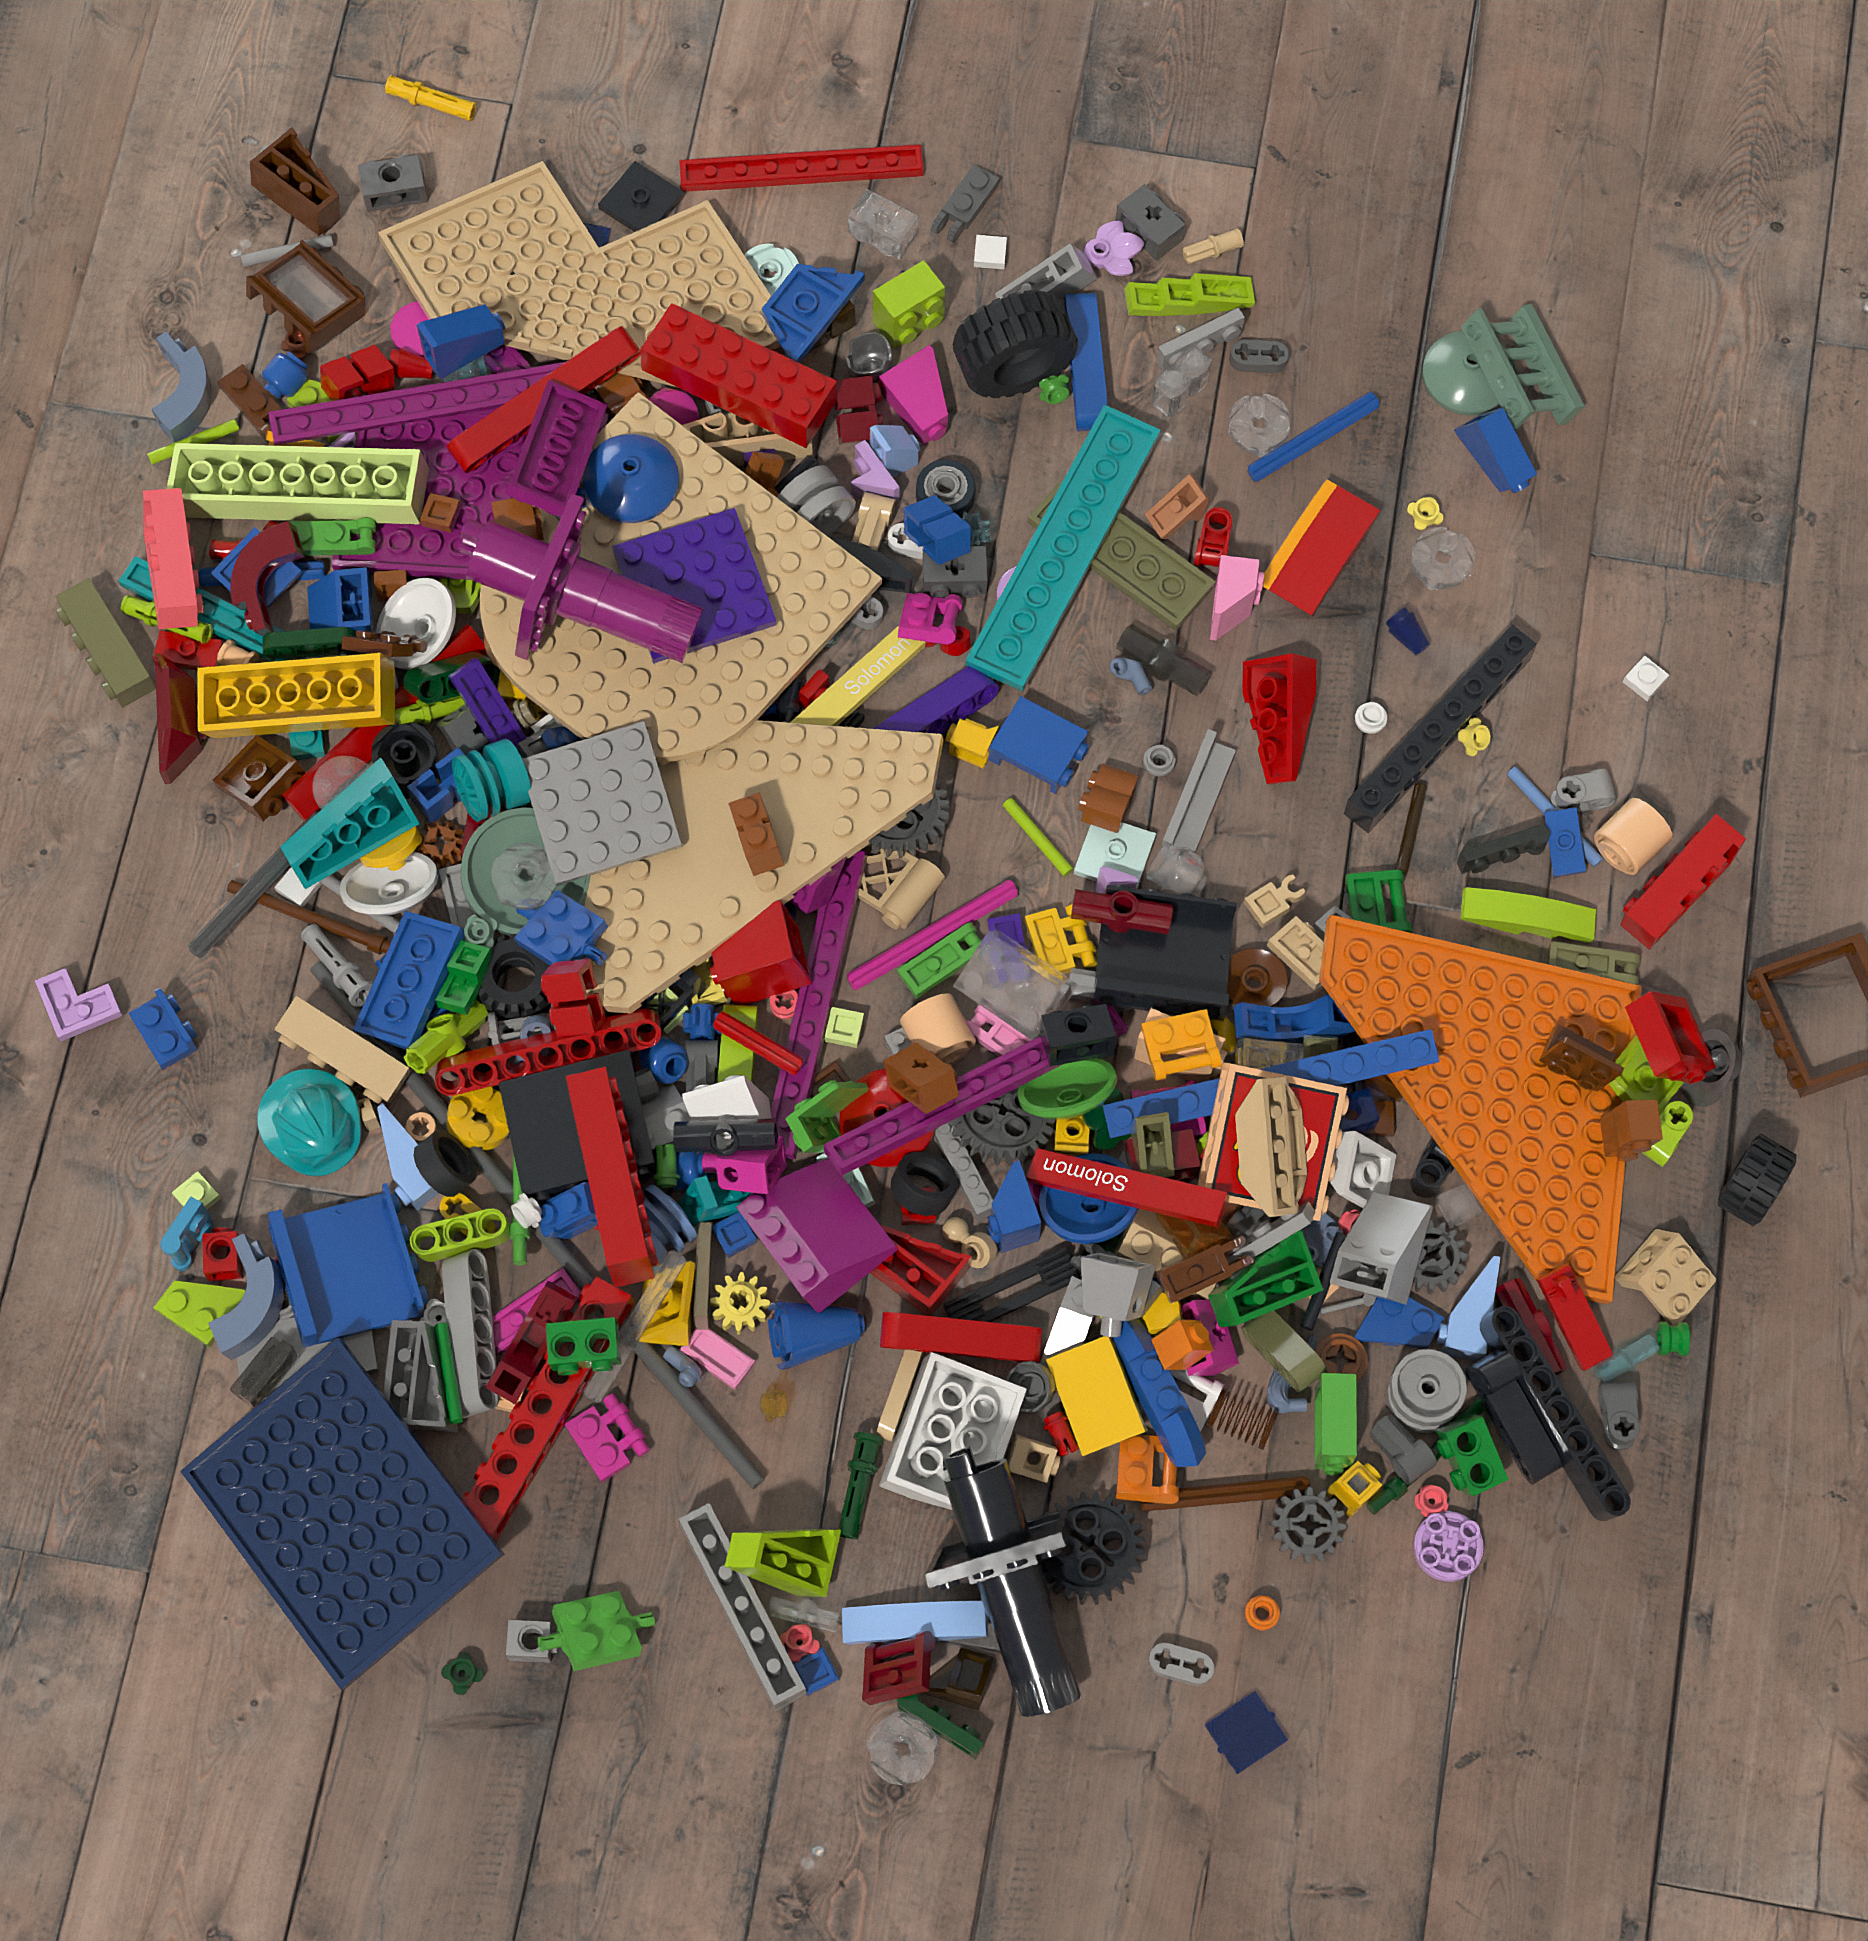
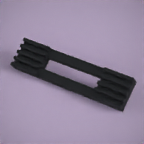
M1062 1248L984 1287L972 1290L944 1303V1309L949 1318L991 1322L1068 1286L1072 1276L1080 1279V1275L1077 1273V1269L1070 1263V1255L1067 1253L1066 1248ZM1037 1274L1040 1275L1044 1283L1043 1285L987 1311L983 1310L982 1304L979 1301Z

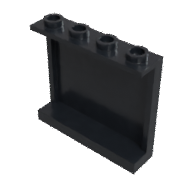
M629 1050L499 1082L521 1191L528 1198L532 1197L539 1205L583 1182H589L566 1076L606 1067L609 1078L616 1077L624 1106L623 1112L630 1133V1143L637 1164L639 1181L651 1177V1173L656 1172L657 1166L635 1074L637 1072L636 1066Z

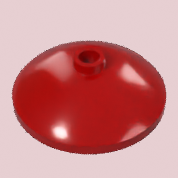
M885 1069L872 1071L855 1082L866 1083L869 1090L840 1111L839 1125L841 1134L843 1135L877 1118L878 1112L881 1109L885 1108L889 1112L909 1102L890 1088ZM936 1129L867 1164L881 1168L897 1167L903 1156L911 1152H924L932 1141Z

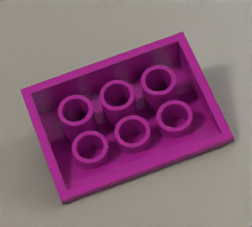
M829 1158L779 1178L768 1194L753 1193L736 1206L801 1296L818 1314L898 1250L897 1246L843 1176L839 1174Z

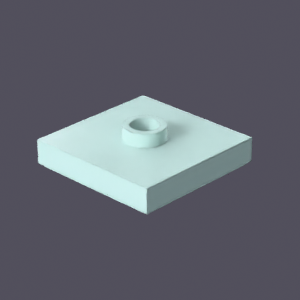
M1122 823L1118 833L1090 825L1074 869V875L1097 882L1100 867H1108L1137 877V889L1156 833L1126 823Z

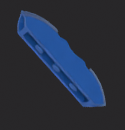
M1139 1319L1122 1321L1121 1336L1112 1337L1125 1374L1167 1456L1176 1467L1198 1466L1206 1455L1204 1442L1196 1421L1170 1370L1163 1369L1151 1341L1152 1337Z

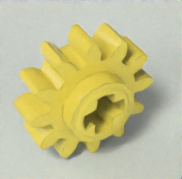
M740 1272L736 1282H733L732 1278L727 1275L725 1276V1288L721 1285L714 1286L716 1294L720 1297L710 1299V1305L719 1308L713 1312L714 1320L724 1318L722 1326L725 1331L733 1324L738 1335L742 1333V1326L748 1325V1328L754 1332L755 1319L760 1322L766 1321V1315L761 1309H769L770 1301L761 1298L768 1294L767 1287L756 1289L758 1278L755 1276L750 1279L749 1283L745 1282L743 1272ZM742 1298L746 1299V1308L740 1306L739 1309L735 1308L734 1300L740 1302Z

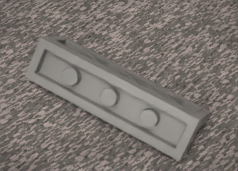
M1210 729L1207 730L1163 838L1160 855L1189 866L1197 851L1236 752L1232 748L1215 743L1217 732Z

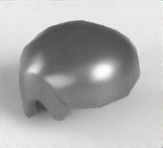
M876 332L862 333L851 340L849 343V355L846 357L847 367L854 378L872 376L873 381L879 380V376L892 368L893 352L889 341L884 335Z

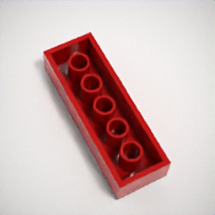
M673 303L670 304L640 349L642 371L804 448L808 447L836 403V380Z
M606 1067L566 1076L569 1095L606 1264L614 1287L654 1279L653 1267L658 1266L659 1262L655 1246L653 1245L651 1226L644 1205V1195L637 1174V1164L630 1143V1133L627 1121L625 1120L624 1106L616 1077L609 1078Z

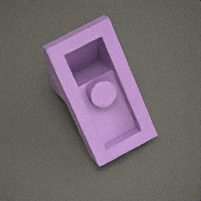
M864 440L855 445V459L853 463L861 476L851 482V495L856 498H863L865 492H870L896 499V503L899 502V485L867 441Z

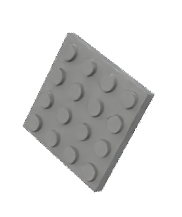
M645 721L522 759L531 785V790L528 793L557 886L683 847Z

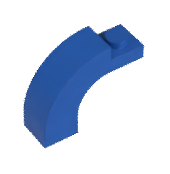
M1325 995L1316 1001L1295 1007H1268L1243 1002L1234 1006L1236 1038H1250V1040H1255V1043L1299 1047L1303 1046V1035H1337L1339 1039L1355 1031L1330 995Z

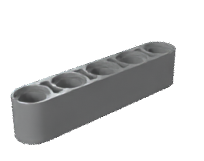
M471 1249L446 1258L442 1264L446 1323L449 1329L463 1418L492 1410L499 1403V1395L485 1388L496 1369L488 1265L484 1254L478 1249Z

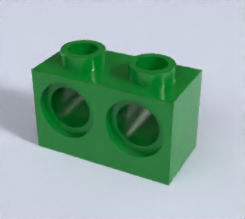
M615 1317L546 1324L548 1365L553 1371H558L559 1375H573L579 1373L578 1369L591 1367L594 1372H606L613 1370V1365H622L619 1323ZM608 1339L610 1345L605 1352H593V1345L597 1340ZM563 1343H575V1350L570 1356L562 1357L558 1354L559 1348Z
M1471 1413L1436 1429L1440 1439L1436 1441L1438 1450L1445 1460H1449L1453 1470L1449 1475L1457 1491L1473 1497L1509 1480L1482 1416ZM1466 1432L1468 1434V1443L1464 1448L1459 1449L1457 1438L1461 1433ZM1479 1463L1482 1469L1481 1475L1476 1480H1472L1470 1470L1475 1464Z

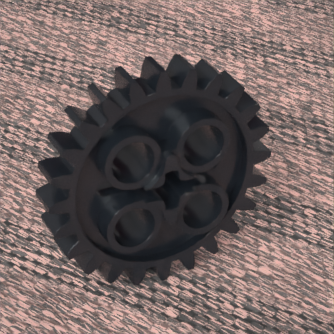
M1081 1492L1080 1502L1077 1503L1069 1495L1067 1496L1068 1506L1064 1508L1056 1502V1511L1069 1508L1073 1520L1070 1530L1086 1546L1092 1547L1095 1544L1098 1555L1113 1562L1114 1566L1109 1567L1090 1549L1084 1553L1082 1543L1069 1535L1066 1546L1074 1548L1070 1556L1060 1557L1055 1555L1044 1559L1040 1556L1039 1560H1043L1040 1562L1043 1573L1047 1572L1044 1575L1047 1585L1055 1582L1053 1591L1056 1595L1065 1589L1067 1601H1070L1077 1594L1081 1605H1084L1087 1596H1092L1095 1605H1098L1099 1595L1102 1594L1109 1601H1112V1590L1116 1589L1122 1595L1125 1593L1122 1585L1124 1581L1134 1585L1135 1580L1131 1571L1142 1572L1141 1565L1136 1561L1146 1559L1145 1551L1138 1549L1146 1545L1145 1537L1137 1536L1143 1531L1140 1523L1132 1524L1136 1519L1134 1512L1124 1515L1126 1510L1125 1503L1121 1502L1114 1508L1113 1497L1110 1495L1104 1503L1100 1501L1098 1492H1095L1092 1501H1087L1085 1493ZM1091 1519L1096 1522L1090 1530L1086 1531L1078 1528V1525L1083 1520ZM1118 1539L1123 1542L1118 1550L1110 1551L1105 1548L1110 1540ZM1090 1566L1101 1568V1572L1096 1577L1089 1578L1083 1574Z

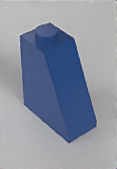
M486 304L417 324L423 355L439 379L446 377L505 343L503 336L505 325L497 312L492 314Z
M1503 408L1481 414L1454 429L1456 435L1499 492L1511 490L1513 493H1516L1529 486L1528 480L1537 475Z

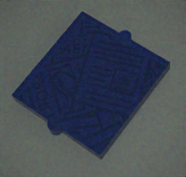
M1256 1691L1204 1725L1218 1746L1217 1752L1219 1754L1223 1753L1236 1774H1239L1288 1741L1274 1720L1275 1713L1268 1711Z

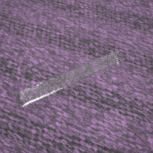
M673 1250L667 1254L656 1272L655 1278L650 1282L620 1331L622 1365H613V1370L595 1372L584 1390V1394L589 1399L598 1403L603 1400L686 1264L687 1259Z

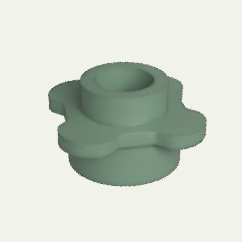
M476 915L470 916L464 929L465 936L463 940L492 949L495 945L493 937L495 930L498 929V922L494 918L484 920ZM479 930H483V935L479 936Z

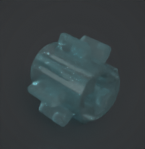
M963 512L962 520L967 521L972 530L970 546H980L982 541L989 543L990 534L987 531L990 529V521H983L980 517V512L976 514Z

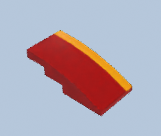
M1326 479L1266 569L1262 587L1313 617L1328 591L1332 590L1345 566L1351 562L1381 510Z

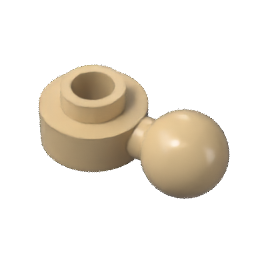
M951 1217L945 1221L942 1227L944 1238L950 1243L962 1244L961 1252L972 1256L971 1267L983 1268L995 1260L997 1247L994 1240L988 1234L977 1232L971 1235L968 1224L960 1217Z

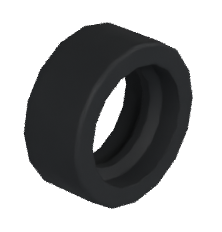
M436 1130L414 1148L413 1156L417 1169L428 1185L438 1193L446 1197H454L476 1180L477 1171L471 1155L453 1135L445 1131Z
M923 1151L911 1152L903 1156L891 1178L890 1189L894 1198L907 1210L924 1216L937 1215L945 1211L958 1188V1178L954 1169L939 1156ZM908 1175H920L930 1179L939 1187L940 1192L932 1193L920 1189L909 1180Z

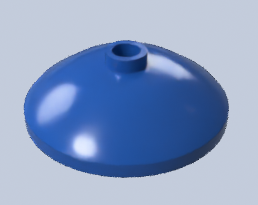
M639 434L618 435L599 444L590 453L583 472V487L590 504L603 516L621 523H639L658 516L672 503L679 485L678 467L670 451L657 440ZM629 465L635 467L632 471H627L624 468Z
M1083 1154L1075 1156L1131 1170L1122 1161L1108 1155ZM1042 1186L1039 1196V1206L1046 1225L1059 1237L1074 1243H1098L1115 1237L1130 1225L1138 1212V1208ZM1093 1208L1098 1209L1095 1212H1089Z

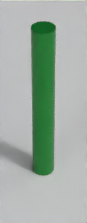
M439 1323L434 1326L449 1421L450 1424H458L463 1422V1414L447 1323Z

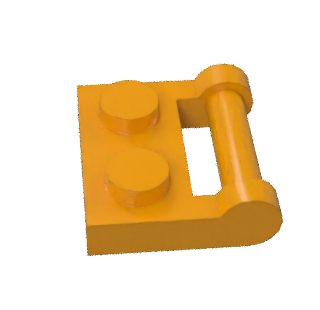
M1207 1009L1141 1023V1031L1155 1081L1166 1079V1075L1206 1066H1210L1211 1069L1222 1066ZM1200 1047H1204L1206 1052L1163 1062L1161 1056Z

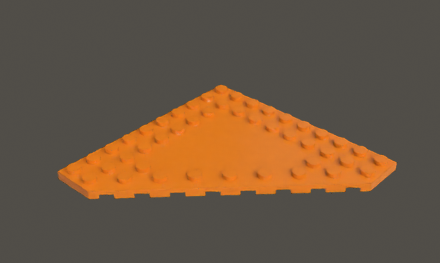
M1330 915L1326 920L1319 976L1320 983L1364 1044L1432 1029L1440 1062L1387 1075L1535 1280L1563 1264H1568L1586 1300L1603 1304L1612 1302L1625 1161H1618V1157H1605L1600 1118L1614 1110L1623 1101L1609 1084L1597 1092L1586 1090L1580 1087L1574 1079L1549 1070L1548 1065L1540 1062L1539 1059L1553 1027L1560 1024L1616 1054L1613 1061L1615 1062L1635 1035H1637L1625 1007L1641 997L1642 986Z

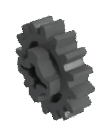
M1429 1220L1425 1237L1436 1239H1424L1413 1282L1416 1283V1292L1422 1286L1427 1287V1292L1431 1295L1434 1292L1435 1286H1438L1442 1292H1445L1448 1288L1447 1281L1455 1286L1459 1280L1456 1274L1463 1275L1466 1269L1461 1263L1467 1260L1468 1254L1460 1252L1465 1242L1464 1240L1455 1241L1454 1238L1457 1231L1454 1229L1447 1233L1445 1231L1446 1223L1444 1222L1440 1224L1439 1228H1435L1433 1221ZM1448 1248L1452 1256V1265H1450V1261L1446 1258V1250ZM1439 1250L1435 1259L1432 1258L1422 1264L1425 1255L1434 1254ZM1423 1274L1434 1275L1436 1277H1427Z
M1312 1487L1306 1488L1304 1496L1301 1495L1298 1489L1292 1490L1293 1499L1290 1500L1288 1497L1282 1496L1280 1500L1284 1507H1274L1272 1510L1279 1516L1278 1520L1270 1522V1526L1278 1528V1533L1271 1536L1272 1540H1282L1283 1543L1278 1550L1283 1552L1290 1549L1291 1560H1296L1299 1554H1301L1304 1563H1310L1311 1555H1314L1318 1562L1323 1561V1551L1331 1555L1334 1554L1336 1551L1332 1543H1342L1344 1540L1337 1535L1338 1530L1346 1529L1345 1524L1338 1523V1518L1344 1515V1511H1334L1333 1507L1337 1500L1334 1498L1328 1502L1325 1501L1326 1491L1321 1490L1317 1496H1313ZM1301 1503L1300 1512L1294 1518H1286L1289 1511L1295 1505ZM1317 1505L1325 1510L1329 1519H1323L1317 1512ZM1309 1516L1310 1522L1322 1525L1323 1527L1310 1530L1309 1535H1307L1305 1528L1294 1526L1293 1523H1300ZM1286 1531H1292L1299 1538L1300 1547L1291 1541ZM1321 1533H1329L1327 1539L1320 1546L1314 1548L1316 1538Z

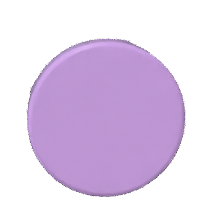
M1443 1511L1429 1515L1421 1523L1414 1536L1413 1552L1418 1565L1427 1575L1439 1581L1454 1582L1469 1576L1479 1565L1483 1555V1539L1476 1522L1460 1513Z

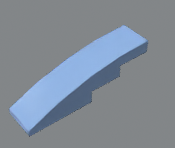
M982 1601L920 1602L842 1608L843 1643L847 1645L874 1642L891 1644L914 1638L917 1633L927 1630L932 1633L935 1642L988 1637V1616Z

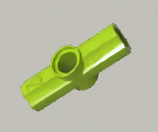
M475 999L468 1015L451 1011L448 1014L439 1015L430 1020L426 1025L428 1031L406 1049L407 1053L404 1055L407 1066L414 1069L416 1073H426L444 1057H449L462 1051L466 1047L465 1039L485 1023V1018L488 1016L485 1005Z

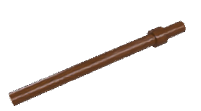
M231 880L228 884L227 892L235 895L244 884ZM265 892L255 901L257 904L308 924H317L319 928L365 945L367 950L379 955L382 953L386 954L391 944L387 936L377 932L370 934Z

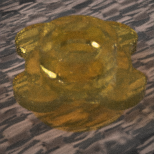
M771 1385V1389H767L766 1393H763L761 1396V1412L766 1414L767 1422H772V1419L785 1416L786 1393L784 1390H777L776 1385Z

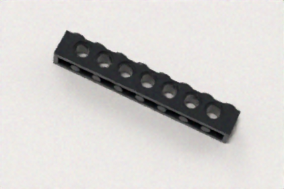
M1511 625L1350 796L1344 815L1369 834L1456 741L1458 732L1469 725L1470 719L1477 718L1531 660L1537 643L1514 625Z

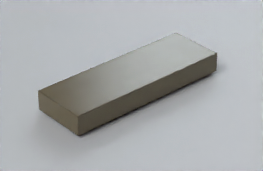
M700 1222L697 1232L694 1324L697 1330H709L713 1242L711 1222Z

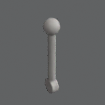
M1364 1294L1362 1298L1322 1307L1318 1318L1321 1314L1362 1304L1368 1307L1373 1306L1376 1297Z

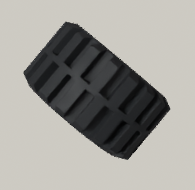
M510 934L509 940H504L503 936L496 938L497 944L491 949L492 953L487 971L477 995L480 1003L485 1005L488 1013L495 1012L498 1021H502L503 1018L508 1020L541 1014L542 1009L548 1012L551 1008V1003L548 1002L547 995L543 993L541 988V975L550 965L519 946L514 939L517 934ZM523 967L535 974L532 983L524 990L518 992H508L497 986L500 976L511 968Z
M1759 1134L1751 1141L1718 1197L1717 1206L1751 1226L1760 1223L1790 1176L1796 1164L1797 1154L1763 1134Z

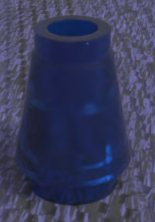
M1406 607L1386 622V625L1390 628L1388 632L1408 650L1413 652L1415 656L1430 646L1413 612L1410 613Z

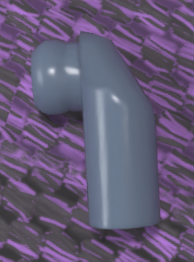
M1122 657L1114 658L1111 661L1110 671L1118 678L1131 681L1138 695H1145L1153 689L1139 662Z
M671 1345L662 1358L681 1372L678 1379L682 1385L693 1387L696 1382L701 1380L702 1371L700 1367L687 1354L676 1346Z

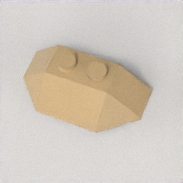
M1286 1076L1257 1079L1235 1114L1241 1184L1268 1217L1297 1213L1299 1208L1298 1201L1303 1193L1307 1178L1302 1108L1294 1092L1288 1086L1289 1082Z

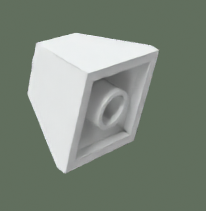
M1357 1131L1342 1132L1340 1146L1338 1149H1334L1332 1162H1335V1174L1330 1183L1340 1196L1364 1208L1373 1192L1389 1195L1396 1154Z

